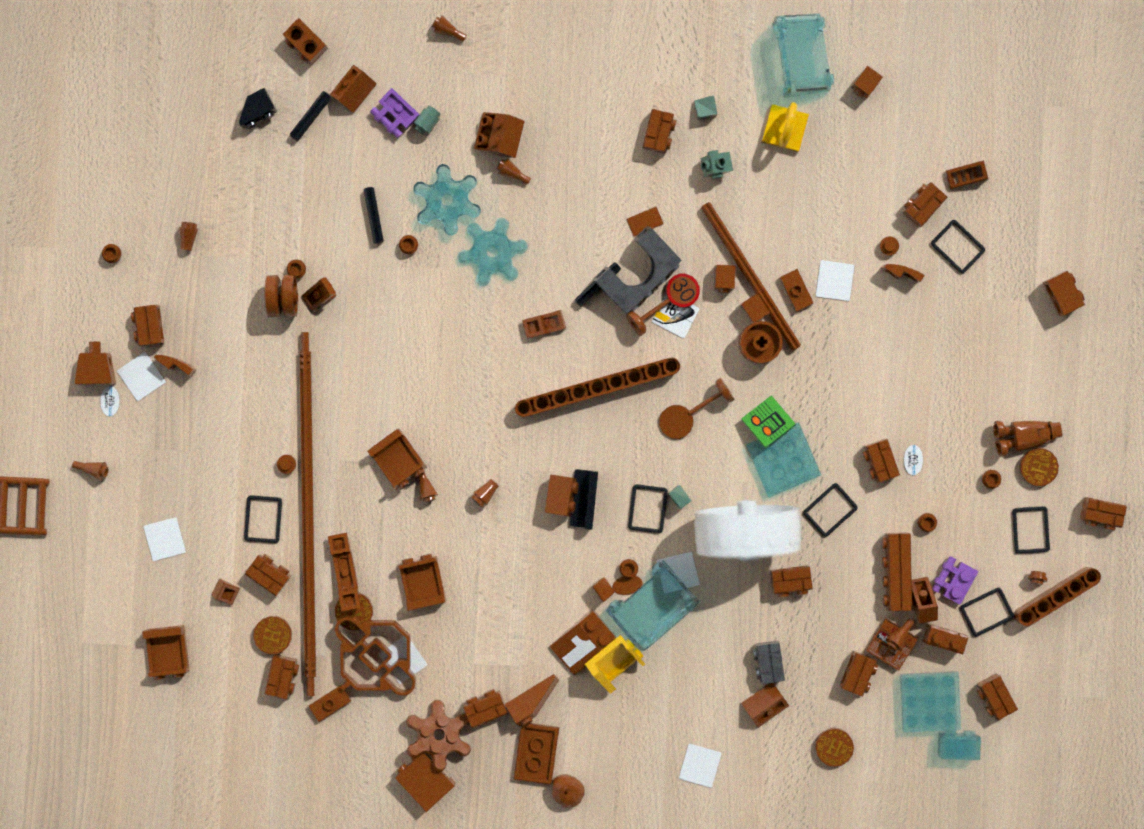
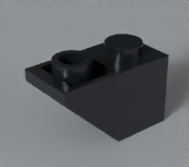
M265 88L247 96L239 120L242 128L250 129L257 125V121L261 119L268 120L277 112Z

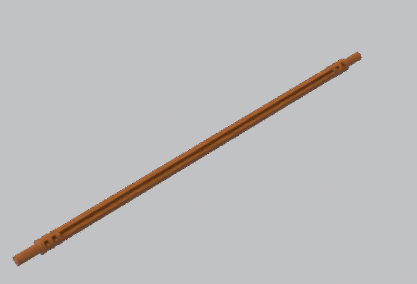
M301 332V351L299 353L305 677H307V696H315L316 633L311 351H309V332Z

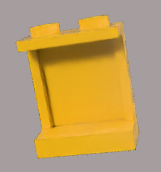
M620 635L585 663L593 677L611 694L616 690L611 681L636 661L642 666L645 663L642 660L644 655L635 647L629 638L625 640Z

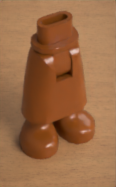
M995 421L993 425L995 438L1015 436L1012 439L996 440V450L1000 457H1004L1008 454L1010 448H1014L1017 452L1054 441L1055 438L1062 437L1061 423H1052L1051 421L1011 422L1010 427H1006L1002 421Z

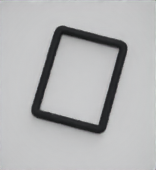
M952 220L931 242L932 247L961 274L965 273L985 252L984 246L956 220ZM953 224L981 249L963 270L935 244Z
M834 483L804 510L803 514L824 537H827L858 509V506L837 483ZM836 487L854 508L825 533L807 512Z
M635 484L632 490L628 528L630 530L662 533L668 490L663 487ZM637 488L664 491L659 529L632 526Z
M254 495L247 497L244 539L246 541L279 542L282 512L281 498ZM251 499L278 501L276 539L248 537Z
M1047 507L1014 508L1012 514L1015 552L1018 554L1048 552L1050 550ZM1044 510L1046 548L1019 550L1016 512Z
M999 587L960 607L975 637L1014 618L1009 603ZM999 592L1010 616L976 633L964 608Z

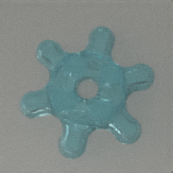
M441 164L436 169L437 181L434 184L428 185L424 182H417L413 187L414 193L424 197L427 202L425 209L418 213L417 220L425 225L433 219H440L444 224L445 233L452 236L458 231L457 220L461 215L477 218L481 213L479 205L470 202L468 199V193L476 187L477 180L474 176L467 175L461 181H455L450 175L449 166ZM443 196H452L453 202L450 205H444L442 203Z
M501 217L497 219L491 231H484L477 223H471L467 227V233L473 238V246L468 250H461L457 255V259L462 264L475 263L478 266L479 272L476 276V281L481 286L489 284L491 275L495 272L502 273L510 281L518 277V270L512 265V258L516 254L525 253L528 249V244L523 239L512 241L507 237L509 221L506 218ZM491 246H495L498 249V254L495 257H490L487 254V249Z

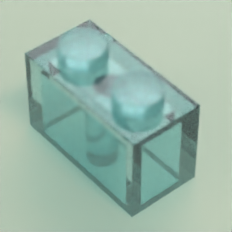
M944 730V733H939L938 756L941 759L980 760L981 737L975 734V731L964 730V733H956L955 730Z

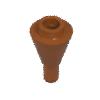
M443 15L440 18L436 17L431 26L435 28L433 32L450 37L453 36L464 42L467 36L458 31Z
M508 158L505 160L501 159L496 168L499 170V175L518 179L527 185L531 180L530 177L521 173Z
M74 461L72 464V468L82 470L99 481L106 478L109 472L106 462L82 463Z
M424 473L419 477L420 501L429 503L436 500L435 497L438 494Z
M908 618L902 627L886 638L887 646L893 651H901L908 631L915 622Z

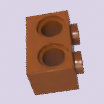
M299 18L283 33V36L286 38L284 42L291 49L295 47L300 52L298 56L305 63L309 61L313 65L328 49L327 45ZM295 32L302 33V37L299 40L293 39ZM310 45L316 46V50L312 54L306 52L307 47Z

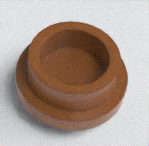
M412 235L402 237L399 242L400 250L405 254L415 253L418 249L417 239Z
M892 236L885 237L880 242V250L887 256L894 255L899 250V242Z
M108 244L102 250V257L108 263H116L121 258V249L115 244Z
M292 260L287 265L288 275H295L296 279H299L305 275L306 266L301 260Z
M282 455L277 461V468L280 472L289 474L295 470L296 460L291 455Z
M987 470L982 476L983 485L989 489L997 488L1001 484V475L996 470Z
M924 513L918 519V527L924 532H932L937 526L936 517L930 513Z
M626 559L621 562L619 571L623 577L633 578L638 573V565L634 560Z
M1031 571L1028 576V580L1034 585H1043L1048 580L1046 573L1041 571Z

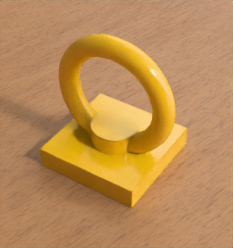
M791 102L788 108L772 104L762 142L799 152L809 114L797 111V104L795 102Z

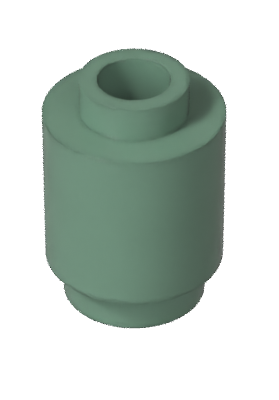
M428 105L414 121L415 129L422 135L425 133L430 134L440 120L441 114Z

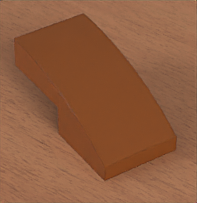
M885 264L881 268L896 279L901 278L902 274L917 283L921 282L925 276L912 268L902 265Z
M562 310L522 320L527 339L566 329Z
M157 354L154 356L157 361L169 370H173L177 366L189 376H192L197 370L188 363L174 357Z

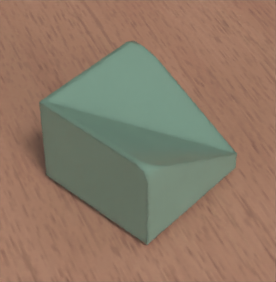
M714 96L694 100L697 119L717 116Z
M680 485L668 492L679 509L692 501Z

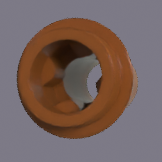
M182 222L181 226H179L180 249L192 251L198 232L197 224Z
M490 479L474 491V495L471 498L483 508L484 505H488L499 486Z

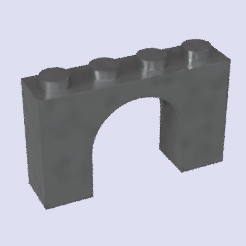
M646 226L634 238L636 243L647 253L651 261V271L645 281L637 285L624 284L607 266L592 279L625 314L635 311L639 306L638 303L642 299H647L652 294L651 290L656 285L660 286L666 280L665 277L670 272H675L682 261L649 226Z

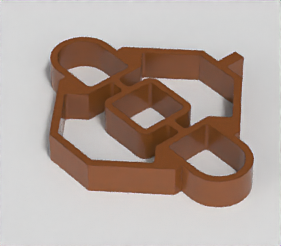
M345 615L338 620L335 626V634L341 641V676L346 680L341 685L343 691L349 685L356 691H388L391 689L394 693L401 696L408 695L414 690L416 676L410 669L411 635L396 620H363L361 622L353 615ZM346 620L354 622L365 635L353 645L340 632L339 625L341 622ZM372 626H394L407 639V658H398L392 665L388 664L387 662L392 657V651L378 638H374L370 643L365 641L372 632ZM374 644L379 646L388 655L377 667L364 656ZM359 645H362L364 649L360 652L359 659L375 673L382 667L386 669L380 677V684H358L345 672V652H353ZM399 666L412 679V686L405 690L399 689L386 676Z

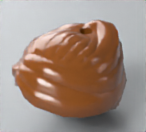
M568 774L556 776L552 784L554 800L565 808L575 807L581 803L585 794L583 784Z

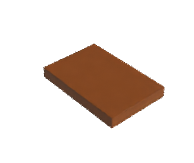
M534 723L524 727L521 725L513 780L552 784L559 727Z

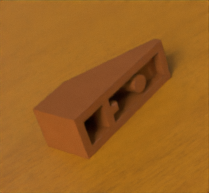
M551 675L505 704L515 724L524 727L533 721L532 719L537 716L557 685L559 679L556 675Z

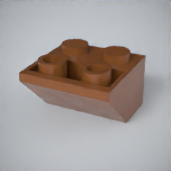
M483 112L474 149L502 157L516 158L525 121L509 114Z

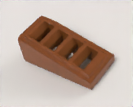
M984 160L946 170L950 189L989 179ZM976 166H979L982 177L978 178ZM969 168H972L974 179L970 180L968 172ZM961 170H964L967 181L963 182ZM954 172L957 173L959 183L955 184L954 181Z

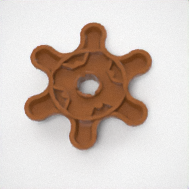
M434 700L431 703V714L428 718L422 719L417 715H410L406 719V725L410 729L415 730L418 735L416 742L408 746L407 754L411 758H417L423 753L431 755L434 770L441 772L447 766L446 757L449 753L455 752L460 756H467L471 752V746L467 742L462 741L459 736L461 729L469 725V720L465 713H461L455 718L446 716L443 701ZM435 730L444 732L442 740L434 738Z

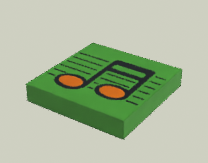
M772 395L741 418L765 449L796 426V423Z

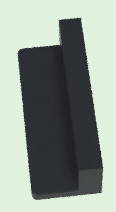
M576 469L574 478L577 479L576 482L579 484L577 494H574L573 502L576 503L574 513H571L570 526L593 529L598 471Z

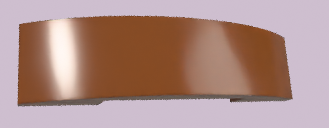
M347 532L328 536L339 589L338 595L341 611L361 608L355 565Z

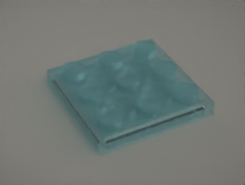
M799 422L766 449L758 439L746 444L768 498L821 476Z
M959 672L900 674L903 732L961 730Z

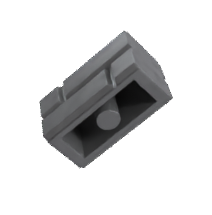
M780 642L756 643V649H753L754 661L758 660L759 667L755 668L756 678L760 679L762 684L785 681Z

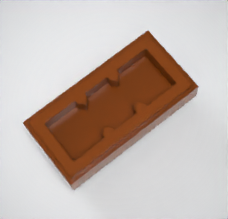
M798 269L779 277L796 312L813 304V300Z
M341 685L311 703L309 708L318 722H320L352 700L347 692L341 689Z

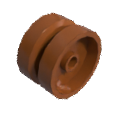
M267 275L265 281V304L268 317H279L282 310L285 317L297 316L298 286L295 275H284L282 282L278 275Z
M765 321L749 324L741 332L738 341L739 350L743 357L751 363L757 364L770 362L775 359L781 352L783 345L781 332L775 325ZM761 339L763 341V345H757L756 341Z

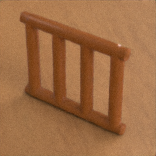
M0 476V534L47 535V529L44 528L46 488L49 486V479ZM8 484L19 485L17 527L6 526ZM27 485L39 486L37 528L25 527Z

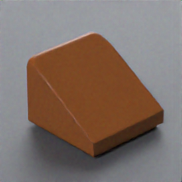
M604 577L593 584V589L602 602H605L614 594V590Z
M219 579L212 592V597L215 600L232 605L240 588Z

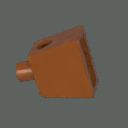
M89 342V353H79L75 384H116L111 354L101 353V342Z

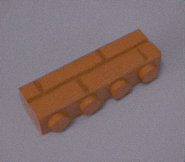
M885 533V538H882V549H885V557H882V566L886 568V576H883L882 579L883 587H886V595H883V605L887 606L888 611H912L911 534Z

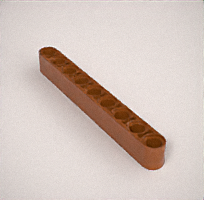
M667 358L526 398L516 403L515 412L521 417H527L674 375L680 370V363L676 358ZM668 361L676 363L675 371L670 372L666 369ZM650 366H655L658 369L657 376L650 377L647 370ZM632 371H636L640 375L637 382H632L629 379V374ZM612 377H619L621 379V385L618 388L611 385ZM600 382L603 385V390L600 393H595L592 390L593 383ZM581 387L584 389L585 394L582 398L574 396L573 391L575 388ZM562 392L566 395L564 403L556 402L555 395ZM542 397L548 401V405L544 409L537 406V400ZM521 403H527L529 406V411L526 414H521L518 410Z

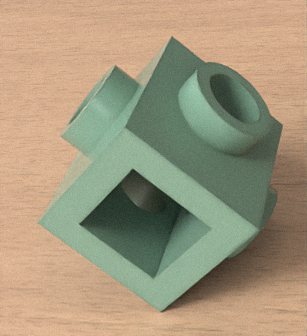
M718 150L707 152V156L700 158L704 177L712 176V179L722 178L723 174L733 171L730 152L719 153Z

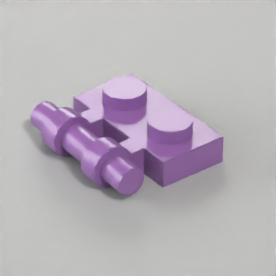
M393 88L378 101L383 106L380 111L376 107L370 110L374 119L378 123L381 122L387 128L386 131L390 135L393 134L397 139L403 134L398 127L402 124L408 129L419 116V113ZM388 112L396 118L393 123L385 117Z
M949 556L947 562H944L942 565L943 569L939 577L935 578L932 590L939 593L941 587L946 588L943 596L961 605L979 571L962 562L956 568L953 566L956 559ZM951 571L954 574L950 582L947 583L945 580Z

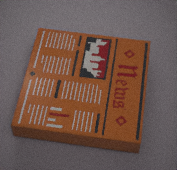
M884 618L867 646L866 651L899 671L919 638L908 632L902 650L893 651L887 646L886 638L899 629L900 626Z

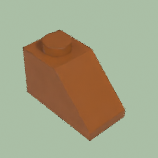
M929 578L913 579L912 601L919 624L937 621L938 604Z

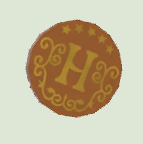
M1035 448L1026 452L1021 458L1019 466L1023 479L1035 486H1044L1051 483L1056 478L1059 469L1055 455L1042 448Z
M359 593L361 608L344 612L341 611L340 601L338 600L335 606L337 622L345 615H353L361 622L363 620H371L373 606L370 599ZM349 620L340 623L343 628L348 630L360 629L354 622Z
M279 616L263 618L254 629L256 646L267 654L283 652L292 640L290 625Z
M829 728L820 733L816 739L815 749L817 756L823 763L828 766L837 767L844 765L850 760L853 755L854 745L847 732L839 728Z

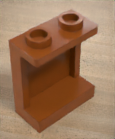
M396 429L367 450L392 484L391 486L396 490H402L410 484L408 481L414 477L419 478L422 476L427 468L400 429Z
M432 554L420 556L421 559L413 561V558L402 560V564L398 565L408 611L447 601L437 556L432 557Z
M185 625L152 628L142 631L143 639H146L148 677H154V680L164 679L165 675H173V678L185 676L184 673L190 670Z
M423 753L417 758H411L412 761L408 765L404 763L397 769L398 774L395 779L427 812L455 786L456 782L443 771H435L432 766L433 760L427 753Z

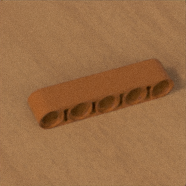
M1091 567L1080 569L1019 607L1014 613L1015 620L1024 626L1036 623L1097 585L1101 580L1100 572ZM1092 571L1093 579L1088 581L1086 575ZM1076 581L1077 588L1076 590L1071 591L1070 585L1072 582ZM1059 591L1061 598L1055 601L1054 594ZM1043 601L1045 607L1042 611H1038L1037 606ZM1024 612L1029 614L1026 621L1021 620V615Z

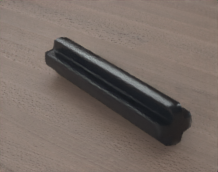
M322 91L291 131L290 136L294 140L298 141L330 101L331 96L328 93Z
M373 187L364 188V195L374 244H379L384 239L375 191Z
M616 262L609 266L615 274L621 270V267ZM593 281L575 298V302L582 307L601 288Z

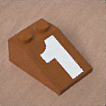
M591 609L549 647L575 675L586 667L585 663L614 641L617 636L599 615Z

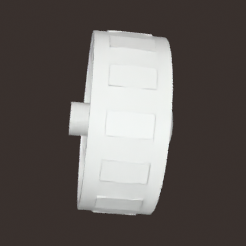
M756 500L737 501V506L708 508L695 512V545L699 555L739 557L741 561L759 560V556L787 554L801 549L799 507L756 505Z

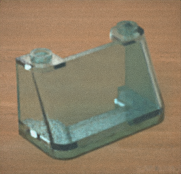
M820 13L776 16L772 24L774 32H778L776 40L778 39L783 70L784 98L830 91L831 85H834V76L829 71L823 28H825L824 16L821 17Z
M664 560L652 567L651 575L653 577L627 600H614L606 610L629 640L641 651L651 647L699 603L696 596Z

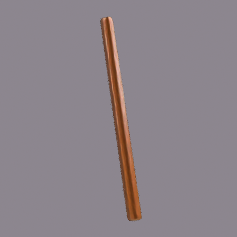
M707 202L701 207L704 214L754 292L758 293L770 312L771 319L791 350H796L801 346L800 342L712 204Z

